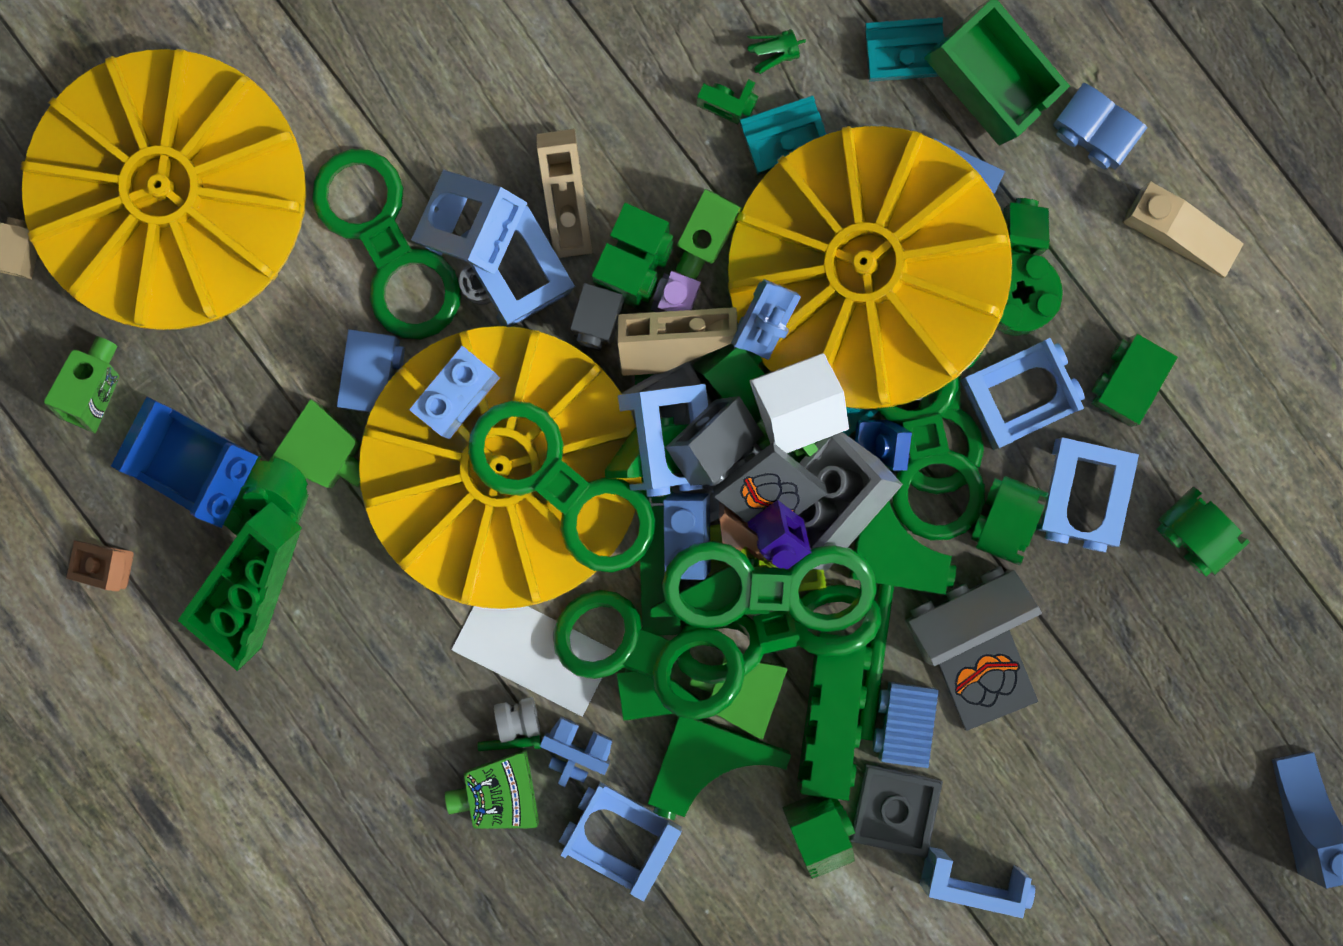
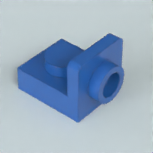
M858 420L855 442L879 458L891 470H907L912 432L900 424L889 420Z

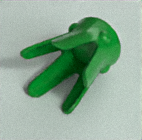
M792 29L777 35L747 36L750 39L773 38L750 44L747 47L750 53L763 55L779 52L755 66L754 72L762 74L783 61L799 59L798 45L805 43L806 39L797 41Z

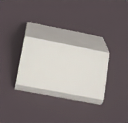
M824 353L749 380L770 444L775 443L786 453L849 429L844 391Z

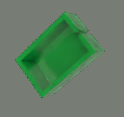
M988 0L977 7L924 57L999 146L1021 135L1041 115L1042 111L1046 110L1070 87L1067 81L998 0Z
M624 203L610 234V237L618 240L616 246L606 243L592 274V279L596 287L622 294L625 304L639 309L642 301L650 302L658 283L656 282L657 272L655 271L658 266L665 268L672 253L674 241H672L673 235L670 234L668 221L628 203Z

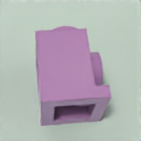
M671 271L670 275L664 273L657 286L651 310L654 312L692 310L701 282Z

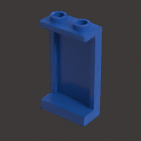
M146 397L111 467L147 484L188 509L192 516L222 528L258 456L176 409Z

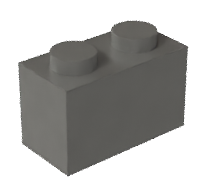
M584 283L570 328L574 337H577L579 345L596 351H601L602 345L611 348L618 327V314H622L624 307L622 294Z
M740 396L715 399L665 448L690 486L706 484L714 486L728 477V470L737 461L745 459L754 451L753 445L764 434Z

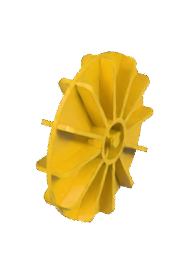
M183 49L145 50L128 53L116 58L114 56L105 58L104 63L93 67L79 76L56 99L54 97L48 102L50 106L34 131L27 150L26 159L21 162L20 170L23 171L22 202L30 241L33 243L49 273L73 298L90 310L125 325L143 329L176 330L201 326L223 319V317L234 313L252 301L272 280L274 281L277 278L279 271L286 263L295 246L305 214V171L297 140L288 121L273 100L253 80L237 69L202 54Z
M886 126L842 127L840 131L826 134L802 145L786 157L782 155L777 160L778 163L756 186L742 212L738 213L729 252L728 290L732 306L737 308L738 323L741 317L745 316L754 298L753 294L759 282H762L763 279L795 291L801 296L786 325L789 329L787 336L779 338L769 360L761 357L764 365L773 372L824 353L844 391L846 407L856 409L887 408L906 404L923 398L955 380L974 362L993 336L1002 318L1011 285L1012 253L1007 225L994 194L981 175L964 158L939 141L917 131Z
M507 326L481 327L459 332L429 345L406 362L388 381L370 412L363 433L359 463L360 487L365 509L378 539L395 562L414 580L445 598L466 605L496 609L520 608L554 599L574 589L590 578L596 571L578 563L566 549L560 530L562 512L537 491L516 496L501 494L486 486L472 468L468 454L470 433L478 418L494 405L511 400L530 402L547 411L559 426L564 443L562 461L587 482L605 477L606 467L636 427L631 411L619 410L618 395H622L604 370L586 354L565 341L536 330ZM461 346H463L493 370L500 379L453 436L448 439L440 436L409 409ZM510 417L499 421L491 428L485 439L484 452L487 463L495 473L506 479L520 480L531 477L541 469L547 458L548 444L545 434L536 423L527 418ZM642 477L614 478L623 479L630 484L642 483ZM604 493L592 497L583 505L577 516L576 529L580 541L589 551L600 556L611 557L623 540L632 522L635 508L628 500L617 494Z

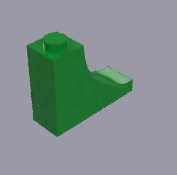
M890 501L886 503L855 539L854 551L867 560L875 573L876 583L946 595L947 587L953 588L956 565L951 564L952 556L934 551L915 540L898 521ZM850 570L849 579L859 580L855 572Z
M678 717L650 793L648 804L655 806L653 812L659 816L675 820L676 815L685 817L697 795L717 777L731 770L753 765L773 766L786 770L791 753L788 750L702 719L695 720Z

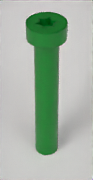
M541 734L533 737L514 738L513 741L503 743L500 740L478 742V751L533 746L534 749H541Z

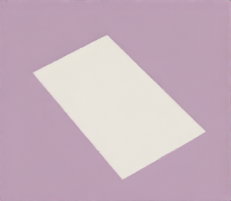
M474 606L452 648L454 652L582 717L602 679L579 677L564 668L554 652L553 631L556 620L529 606L507 609ZM572 629L570 634L571 649L579 659L594 662L603 660L615 652V650Z

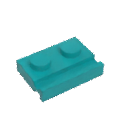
M943 17L865 24L869 82L940 77L924 57L945 38L943 33Z
M814 96L740 120V126L743 130L757 176L769 172L778 163L777 160L782 155L786 157L802 145L827 134L820 113L817 110Z

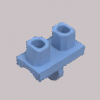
M763 279L762 282H759L753 294L754 298L745 316L741 317L737 325V332L731 343L734 347L748 350L769 360L779 338L787 336L789 329L786 325L801 296L795 291Z
M560 717L550 734H545L540 745L541 748L568 759L566 763L552 757L548 768L562 773L558 784L565 787L569 777L584 783L588 772L575 767V763L605 775L610 764V760L607 758L610 754L612 739L594 731L585 750L572 744L579 724Z

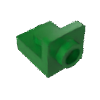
M748 79L739 99L733 97L734 92L721 84L714 83L711 87L703 83L697 96L696 106L738 125L743 115L750 117L759 97L753 93L756 82Z

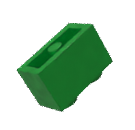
M1139 334L1129 337L1128 340L1122 338L1111 355V359L1115 361L1108 374L1102 372L1091 392L1096 394L1091 404L1130 427L1140 425L1178 356Z

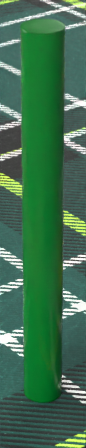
M879 584L876 603L881 609V626L870 645L872 647L870 669L867 670L865 686H867L865 707L861 711L860 725H862L861 739L873 740L893 600L894 586Z

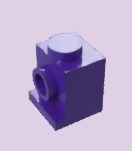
M779 500L748 521L749 528L757 533V547L760 553L767 560L772 561L774 566L787 570L811 553L804 520Z

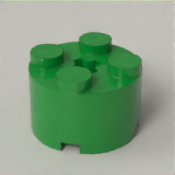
M1029 253L1012 254L1011 285L1002 318L996 328L998 331L1011 336L1030 334L1046 325L1060 310L1063 295L1062 283L1057 271L1047 259ZM1017 286L1020 291H1025L1027 294V298L1023 300V303L1020 298L1014 299L1012 296V292L1017 289Z
M258 456L223 525L237 536L246 522L270 502H273L299 525L309 494H307L306 489L308 485L306 478L298 468L283 459L274 457L272 462L261 461V456Z
M1005 475L1003 480L995 478L985 502L986 505L992 507L989 516L986 517L980 514L971 537L972 541L977 542L976 549L1020 566L1024 556L1017 554L1018 550L1025 552L1026 547L1029 546L1045 506L1037 502L1038 500L1045 502L1049 493Z
M1192 487L1158 519L1161 525L1156 530L1172 546L1174 545L1178 549L1183 546L1188 551L1183 558L1198 573H1202L1205 577L1210 573L1215 576L1250 542L1247 538L1240 536L1242 531L1211 500L1206 503L1199 497L1202 492Z

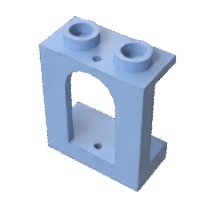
M443 170L411 240L440 256L444 253L456 257L495 275L527 202L502 187ZM467 199L481 202L482 205L467 238L452 234Z
M528 206L525 207L515 231L523 237L549 281L548 284L516 301L498 269L494 275L469 263L498 311L496 318L501 326L512 327L569 295L575 287ZM470 229L462 234L461 237L467 238Z
M1051 338L961 380L993 450L999 449L1012 443L1014 440L1084 409L1081 400L1085 399L1083 390L1075 378L1070 379L1064 365L1068 364L1065 352L1059 343L1053 344ZM1032 368H1044L1051 372L1057 384L1056 394L1053 399L1039 408L1004 423L988 388Z
M461 346L409 410L440 436L450 439L500 377L465 347Z
M699 384L618 395L619 410H634L644 480L643 483L630 484V491L646 490L647 497L671 494L670 486L679 485V491L702 489L703 485L690 486L684 476L677 477L668 469L659 406L688 402L690 422H692L708 407L706 385Z
M1063 437L1055 439L1052 455H1056L1048 490L1049 495L1046 499L1042 522L1037 524L1036 530L1046 532L1045 539L1068 544L1069 537L1084 540L1083 548L1099 552H1106L1107 546L1119 547L1139 454ZM1077 460L1115 468L1104 519L1101 525L1091 532H1080L1074 529L1069 524L1067 518V506Z
M602 782L599 783L596 790L588 787L577 807L584 811L577 825L571 821L568 823L559 840V843L565 845L561 856L566 858L569 855L630 889L631 895L644 902L682 832V827L665 817L655 814L651 809ZM603 809L612 811L658 836L641 870L593 845L587 839L584 825L591 813Z
M929 847L920 880V886L928 897L1019 918L1024 917L1025 908L1031 909L1035 897V885H1031L1032 879L1020 867L1013 866L1008 890L951 878L952 859L944 850Z

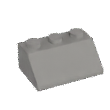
M840 432L818 441L815 444L818 450L810 457L805 456L799 463L823 482L827 491L825 496L798 515L804 520L810 549L828 545L848 548L903 485L879 458L845 433ZM834 563L822 564L813 569L827 571Z
M999 566L980 576L982 583L970 589L966 583L946 592L947 600L935 606L930 600L911 609L912 617L904 621L924 662L936 666L1041 615L1042 612L1016 571H1003L1002 567Z

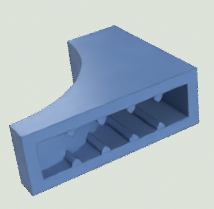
M1308 751L1272 759L1298 874L1326 889L1343 885V825L1338 819L1326 793L1315 753Z

